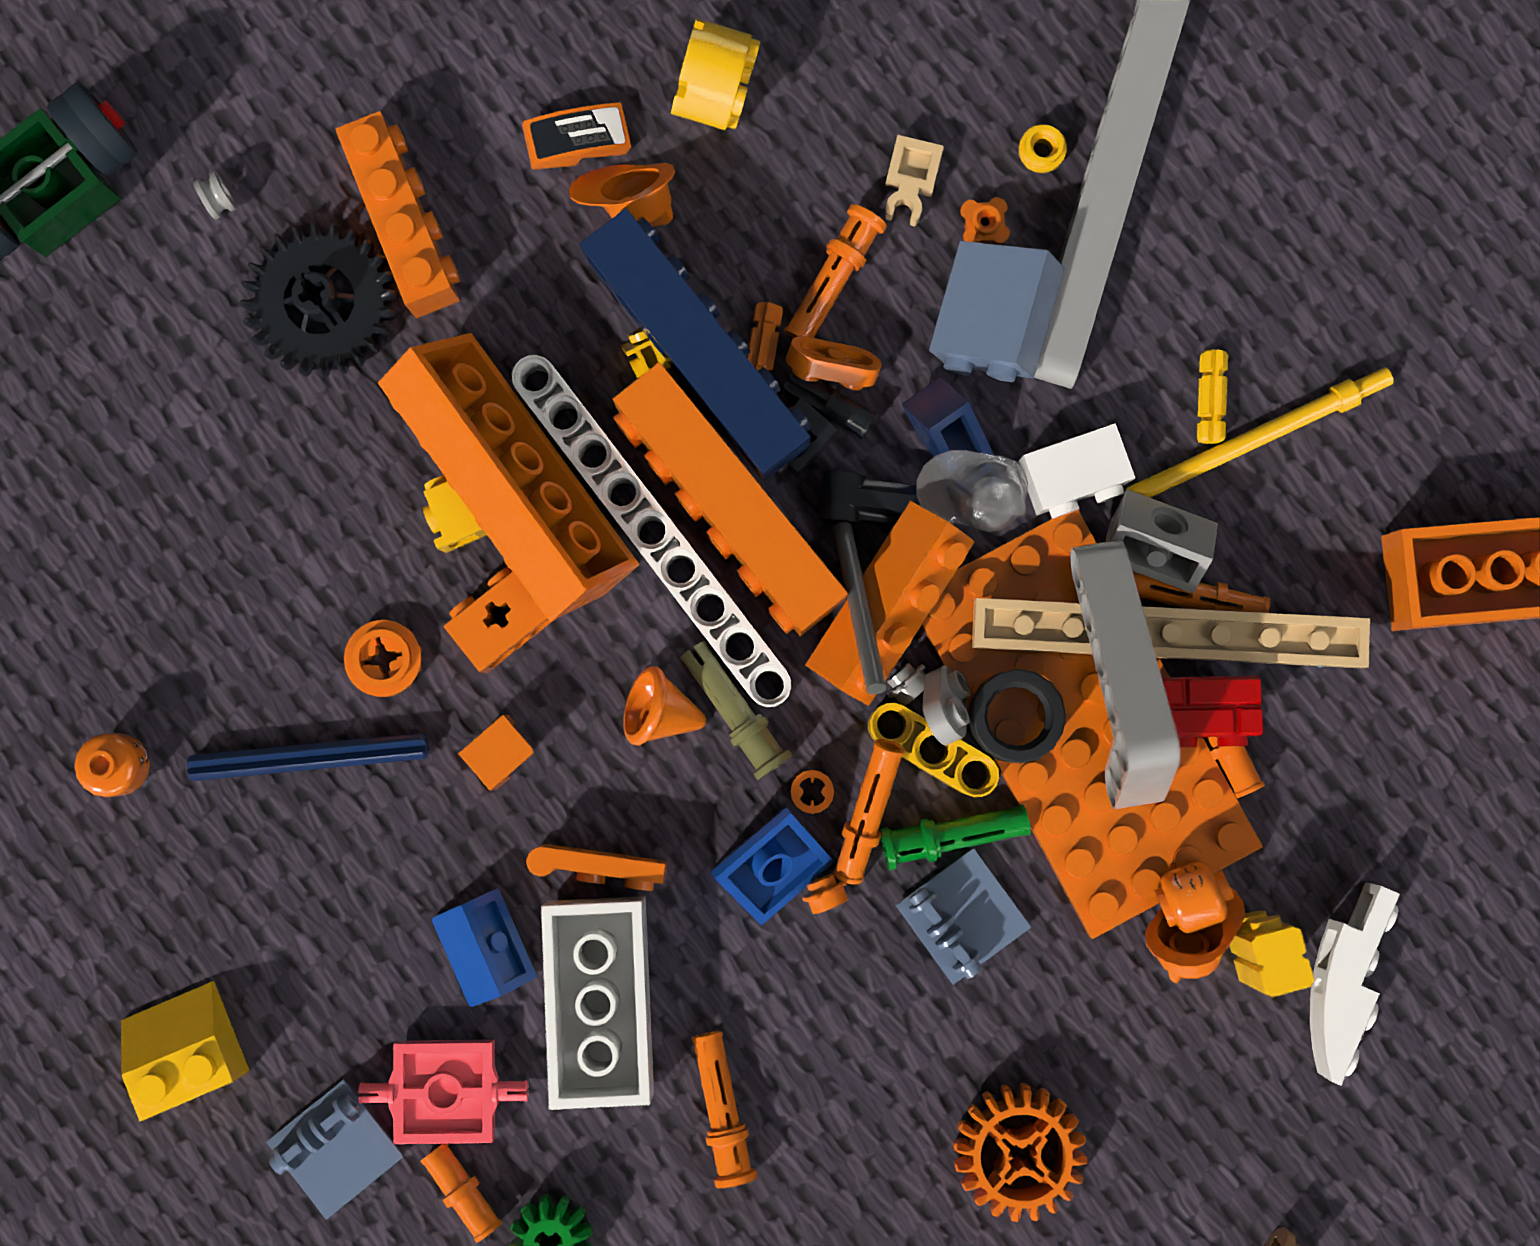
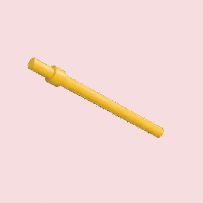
M1384 367L1354 382L1350 379L1330 387L1328 394L1125 488V492L1128 489L1149 498L1158 495L1337 410L1340 413H1344L1361 405L1363 398L1394 383L1393 376L1389 369Z

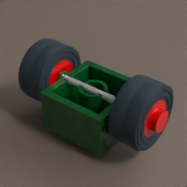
M79 82L72 84L63 94L49 102L47 109L50 115L40 107L0 138V262L5 256L10 255L20 246L19 239L44 257H48L121 200L100 172L107 177L113 175L122 165L136 157L138 154L137 148L122 129L126 122L107 100L100 103Z

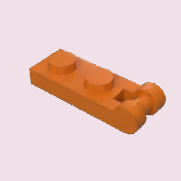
M544 844L533 849L526 859L529 871L536 876H546L556 869L577 872L576 880L605 884L606 876L624 878V887L653 891L654 883L663 884L665 882L668 861L551 844Z

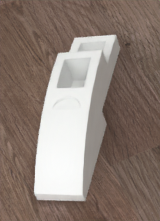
M1365 882L1348 925L1332 919L1328 920L1314 967L1313 976L1315 982L1311 987L1310 1031L1317 1073L1340 1086L1345 1076L1351 1075L1359 1060V1050L1357 1047L1364 1030H1369L1377 1018L1378 1004L1376 1001L1379 993L1361 985L1364 978L1369 977L1374 972L1379 960V951L1376 949L1384 932L1391 929L1398 915V906L1395 904L1399 893Z

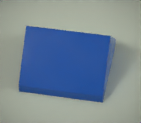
M785 805L715 865L711 870V874L762 926L806 888L807 883L815 880L835 862Z

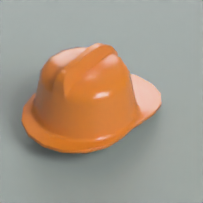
M668 163L611 165L581 175L572 182L568 191L570 198L576 203L588 206H603L611 218L627 208L636 221L643 216L652 227L667 225L673 219L672 199L668 182L673 178L675 169L673 165Z
M1231 888L1234 899L1225 902L1227 917L1220 923L1187 934L1182 932L1177 925L1169 927L1162 908L1149 923L1145 931L1146 946L1157 957L1163 968L1169 972L1172 982L1178 984L1182 978L1198 979L1205 977L1218 967L1224 952L1241 929L1245 918L1244 902L1234 889Z

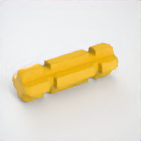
M1205 350L1200 355L1199 372L1203 373V376L1199 379L1198 417H1202V421L1197 423V440L1204 444H1218L1226 438V422L1222 421V418L1226 415L1228 377L1223 376V373L1228 370V354L1223 350Z

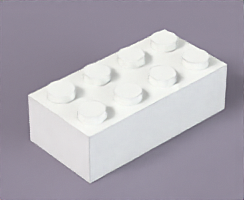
M646 896L546 902L541 906L549 1110L650 1105L654 1094Z

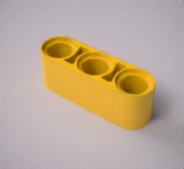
M886 703L875 708L870 714L868 731L873 740L886 739L900 744L905 749L904 755L901 758L960 793L972 797H983L991 793L997 786L999 769L995 761L961 739L945 746L944 756L939 762L929 764L924 761L920 755V745L926 737L933 735L925 718L905 706L897 703ZM886 711L896 712L903 720L902 733L894 739L883 737L877 728L879 717ZM976 760L984 765L986 779L981 786L969 788L962 779V771L967 763Z

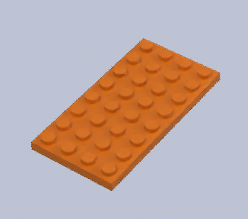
M1079 510L1051 519L957 569L921 626L942 665L948 666L952 671L959 670L965 677L971 692L970 696L967 697L968 713L970 701L980 684L997 673L1014 669L1038 673L1051 681L1062 696L1066 719L1063 734L1054 749L1038 760L1025 763H1013L992 758L1017 804L1024 805L1026 808L1030 828L1089 938L1094 939L1159 904L1155 890L1161 888L1160 882L1164 873L1201 860L1209 865L1214 874L1261 849L1263 846L1216 760H1213L1209 752L1210 749L1203 737L1198 738V747L1179 748L1180 763L1163 802L1120 809L1112 808L1106 789L1105 766L1114 737L1093 654L972 648L975 598L1079 603L1071 570L1070 551L1072 547L1096 544V541ZM1156 658L1161 678H1170L1160 658ZM1012 687L1004 689L994 697L989 705L987 718L989 727L996 738L1006 744L1019 746L1028 744L1038 737L1044 727L1046 715L1043 704L1036 694L1025 688Z

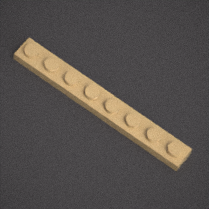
M989 598L974 599L972 648L1092 654L1080 603ZM1142 607L1156 658L1369 668L1370 618Z

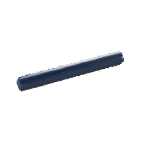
M416 733L196 754L189 756L187 759V773L190 780L199 781L426 759L429 756V741L426 734Z

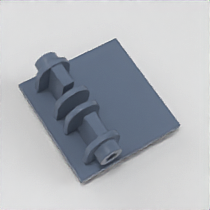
M974 848L895 905L953 985L964 977L970 979L983 969L982 963L1031 928Z
M345 1079L266 1142L274 1153L269 1158V1163L273 1170L280 1175L288 1171L326 1220L404 1157V1154L396 1144H393V1140L364 1103L359 1104L357 1094Z

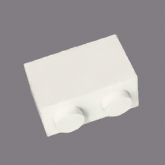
M1116 423L1025 454L1018 461L1036 515L1050 512L1052 519L1079 510L1077 501L1095 496L1097 503L1125 494L1123 486L1135 479Z

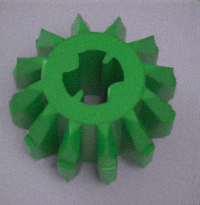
M544 1194L539 1200V1209L529 1202L522 1207L521 1213L524 1219H514L511 1224L510 1230L518 1237L513 1239L509 1246H591L585 1240L592 1236L594 1228L592 1224H578L586 1213L584 1207H577L571 1214L566 1211L569 1204V1197L567 1195H563L557 1207H553L550 1196ZM556 1232L560 1235L561 1238L558 1244L552 1241L546 1245L542 1241L544 1234L551 1236Z

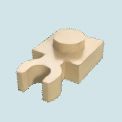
M897 135L885 186L896 188L898 191L893 193L887 200L885 208L886 220H892L894 209L897 206L906 205L912 211L910 225H917L922 212V203L917 195L921 194L931 197L943 145Z

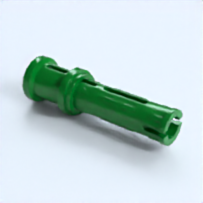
M1018 805L1017 807L940 823H934L933 819L928 820V818L920 819L919 825L891 831L886 826L881 827L880 832L882 833L881 843L886 865L890 871L895 870L897 864L926 858L928 862L937 861V858H941L942 852L982 845L1012 837L1028 836L1031 834V828L1024 805Z

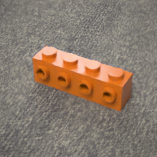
M378 111L335 128L405 306L415 318H419L459 302L460 299L454 287V284L461 282L459 274L450 254L442 257L436 241L442 239L443 235L432 211L425 213L419 197L426 195V192L415 167L407 169L402 154L409 150L398 124L389 126L382 113Z
M912 501L909 502L862 575L885 681L904 651L911 644L913 637L931 609L936 605L940 595L975 543L973 539L950 522ZM846 600L805 666L841 691L870 706L877 694L872 695L866 691L848 600Z

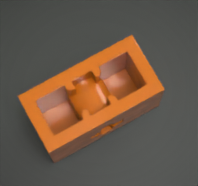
M509 567L502 569L488 581L487 585L491 589L476 601L470 596L456 605L449 612L452 620L443 626L480 673H489L552 623L542 610L535 605L530 593ZM496 606L504 610L511 608L506 614V619L509 623L505 627L498 624H490L495 619L492 610Z

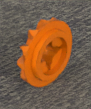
M390 620L372 621L361 626L350 637L344 652L345 670L351 682L362 692L376 697L395 696L411 687L417 674L422 670V648L418 644L413 632L405 626ZM379 639L387 651L402 653V656L397 657V660L390 662L389 678L387 673H384L382 666L365 665L366 661H370L372 657L379 655Z

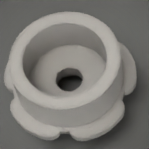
M909 662L903 665L887 680L888 684L892 687L888 691L887 696L889 698L894 697L903 706L915 699L924 691L926 674L923 670L925 666L920 664L914 669Z

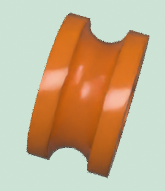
M807 770L797 775L792 782L790 790L792 801L796 807L803 812L811 814L822 812L828 808L834 796L833 783L827 775L817 770ZM807 778H810L811 783H814V778H818L824 783L821 793L825 798L818 805H814L813 800H811L810 805H806L800 800L804 791L799 785Z

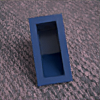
M941 376L902 403L917 436L961 496L1000 470L999 464L969 401Z

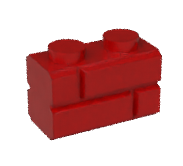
M1259 676L1162 678L1178 737L1179 748L1198 747V738L1217 737V747L1248 746L1247 737L1262 736L1261 679Z

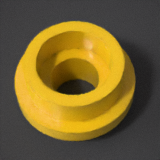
M1033 126L1024 133L1020 140L1019 157L1022 163L1031 171L1037 173L1051 172L1058 168L1065 158L1067 151L1065 138L1059 130L1052 126ZM1038 143L1046 144L1050 149V155L1046 157L1038 156L1034 151V146Z

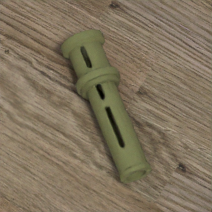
M702 641L695 645L694 649L703 660L704 665L701 666L690 650L684 653L680 660L682 663L684 662L723 720L732 730V733L729 735L733 747L739 746L756 770L753 775L758 781L785 763L793 755L789 750H783L767 728L769 721L766 716L763 717L761 713L755 716L746 700L741 696L708 648L706 641Z

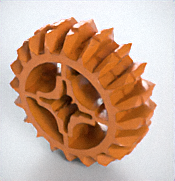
M1026 1083L1020 1084L1018 1098H1013L1010 1087L1004 1084L1000 1087L1003 1100L996 1102L992 1094L986 1091L982 1094V1097L988 1107L983 1112L977 1105L972 1103L967 1107L968 1112L976 1121L972 1124L968 1121L960 1120L957 1124L958 1130L968 1136L969 1139L959 1138L953 1141L954 1150L960 1154H965L954 1161V1166L957 1172L967 1173L961 1180L964 1190L977 1189L973 1199L978 1206L985 1205L991 1200L990 1212L993 1216L999 1217L1006 1206H1008L1011 1220L1018 1222L1021 1218L1022 1209L1027 1208L1030 1218L1033 1221H1038L1040 1216L1038 1206L1045 1204L1050 1213L1056 1214L1058 1208L1053 1198L1059 1194L1064 1200H1072L1073 1194L1066 1186V1183L1068 1181L1074 1184L1082 1183L1083 1176L1072 1166L1087 1164L1088 1158L1085 1153L1074 1150L1086 1143V1137L1082 1132H1072L1079 1124V1120L1073 1113L1063 1116L1067 1105L1061 1098L1049 1104L1050 1093L1047 1089L1040 1088L1033 1100H1031V1088ZM1014 1115L1038 1117L1034 1123L1029 1121L1024 1127L1016 1130L1009 1129L1002 1123H999L1003 1119ZM1054 1128L1058 1140V1154L1054 1167L1051 1170L1041 1159V1150L1048 1141L1045 1136ZM987 1134L1000 1147L999 1155L993 1162L995 1169L989 1176L983 1172L981 1165V1150ZM1005 1139L1013 1146L1017 1145L1022 1149L1026 1147L1036 1166L1027 1159L1023 1160L1019 1156L1014 1157ZM1024 1175L1031 1176L1039 1182L1034 1186L1024 1189L1003 1187L1005 1182L1010 1185L1016 1178Z

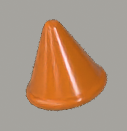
M650 666L638 675L631 687L625 706L623 725L626 739L632 745H642L647 741L702 729L706 725L707 719L705 714L665 676L663 670L657 666Z

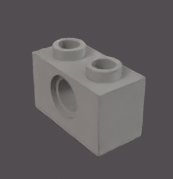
M1127 489L1109 523L1105 542L1123 540L1132 571L1194 593L1213 560L1218 523Z

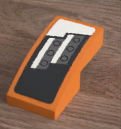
M621 102L558 111L531 118L522 123L532 170L578 165L582 158L627 154L631 149Z

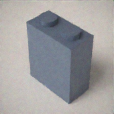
M960 241L929 351L944 363V369L955 374L971 375L972 370L986 371L988 376L1005 382H1014L1016 376L1034 379L1064 267L1048 250Z

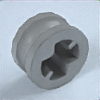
M215 170L209 173L207 181H201L200 179L193 181L199 198L213 219L221 218V212L224 209H228L231 212L237 209L227 186Z

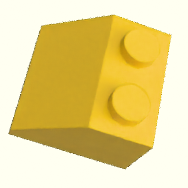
M214 981L121 1020V1075L139 1121H143L232 1083L250 1071Z

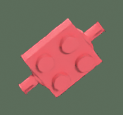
M495 1039L397 1041L393 1044V1071L389 1083L361 1082L358 1093L362 1094L358 1097L359 1104L388 1103L393 1117V1144L493 1143L495 1140V1112L499 1101L528 1102L529 1091L527 1089L529 1088V1081H499L495 1068Z

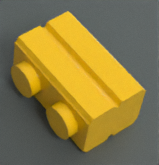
M1264 910L1245 914L1241 929L1230 944L1231 953L1237 955L1234 959V964L1239 981L1271 997L1311 987L1315 980L1309 959L1302 956L1307 951L1301 930L1281 922L1279 915L1267 916Z

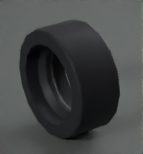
M1021 669L997 673L980 684L970 701L968 713L971 734L981 749L997 760L1013 763L1038 760L1054 749L1063 734L1066 719L1062 696L1052 682L1036 672ZM1012 687L1025 688L1036 694L1043 704L1046 715L1044 727L1038 737L1028 744L1019 746L1006 744L996 738L989 727L987 718L989 705L994 697L1004 689Z

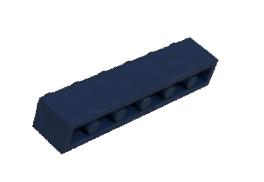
M625 208L579 243L585 260L761 480L765 482L810 447V436L807 433L812 428L810 423L795 405L787 409L776 394L781 391V388L768 370L762 367L757 371L746 358L750 350L740 335L734 329L726 333L717 322L716 318L720 316L718 309L703 291L696 295L685 282L690 276L674 254L667 258L656 246L660 239L649 222L643 216L636 221L627 208Z

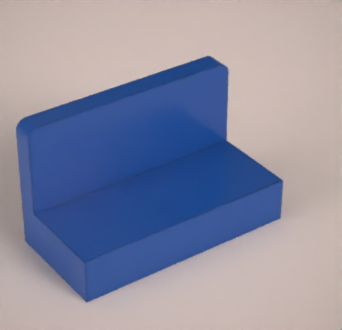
M499 888L432 918V923L470 1007L501 997L537 978V974Z

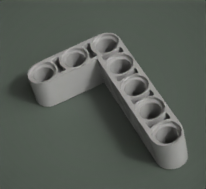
M1114 540L1072 547L1070 562L1073 580L1114 737L1105 766V782L1110 804L1113 809L1163 802L1180 763L1179 742L1123 540Z

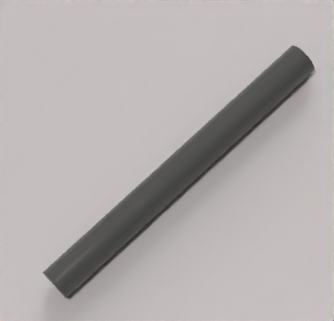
M840 522L834 525L833 533L845 591L848 593L847 600L866 691L872 695L880 694L887 687L853 530L850 523Z

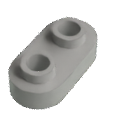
M946 665L925 675L923 712L927 724L936 739L945 746L966 736L967 724L970 722L967 712V697L971 694L963 674L959 670L952 671Z

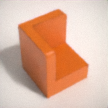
M502 715L458 753L490 791L500 788L511 778L510 774L534 754L532 746L514 727L516 722L510 715Z

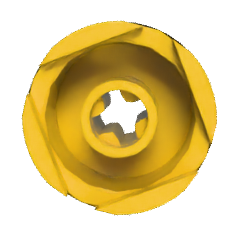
M696 18L681 69L679 87L674 97L671 114L725 131L727 127L736 129L748 87L739 85V82L748 84L760 41L752 39L751 34Z

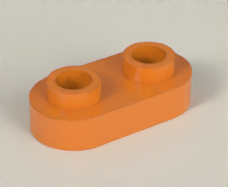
M804 336L792 339L786 356L787 364L792 368L793 374L797 377L811 382L818 381L819 379L838 382L852 390H861L863 387L873 386L882 367L879 358L865 349Z

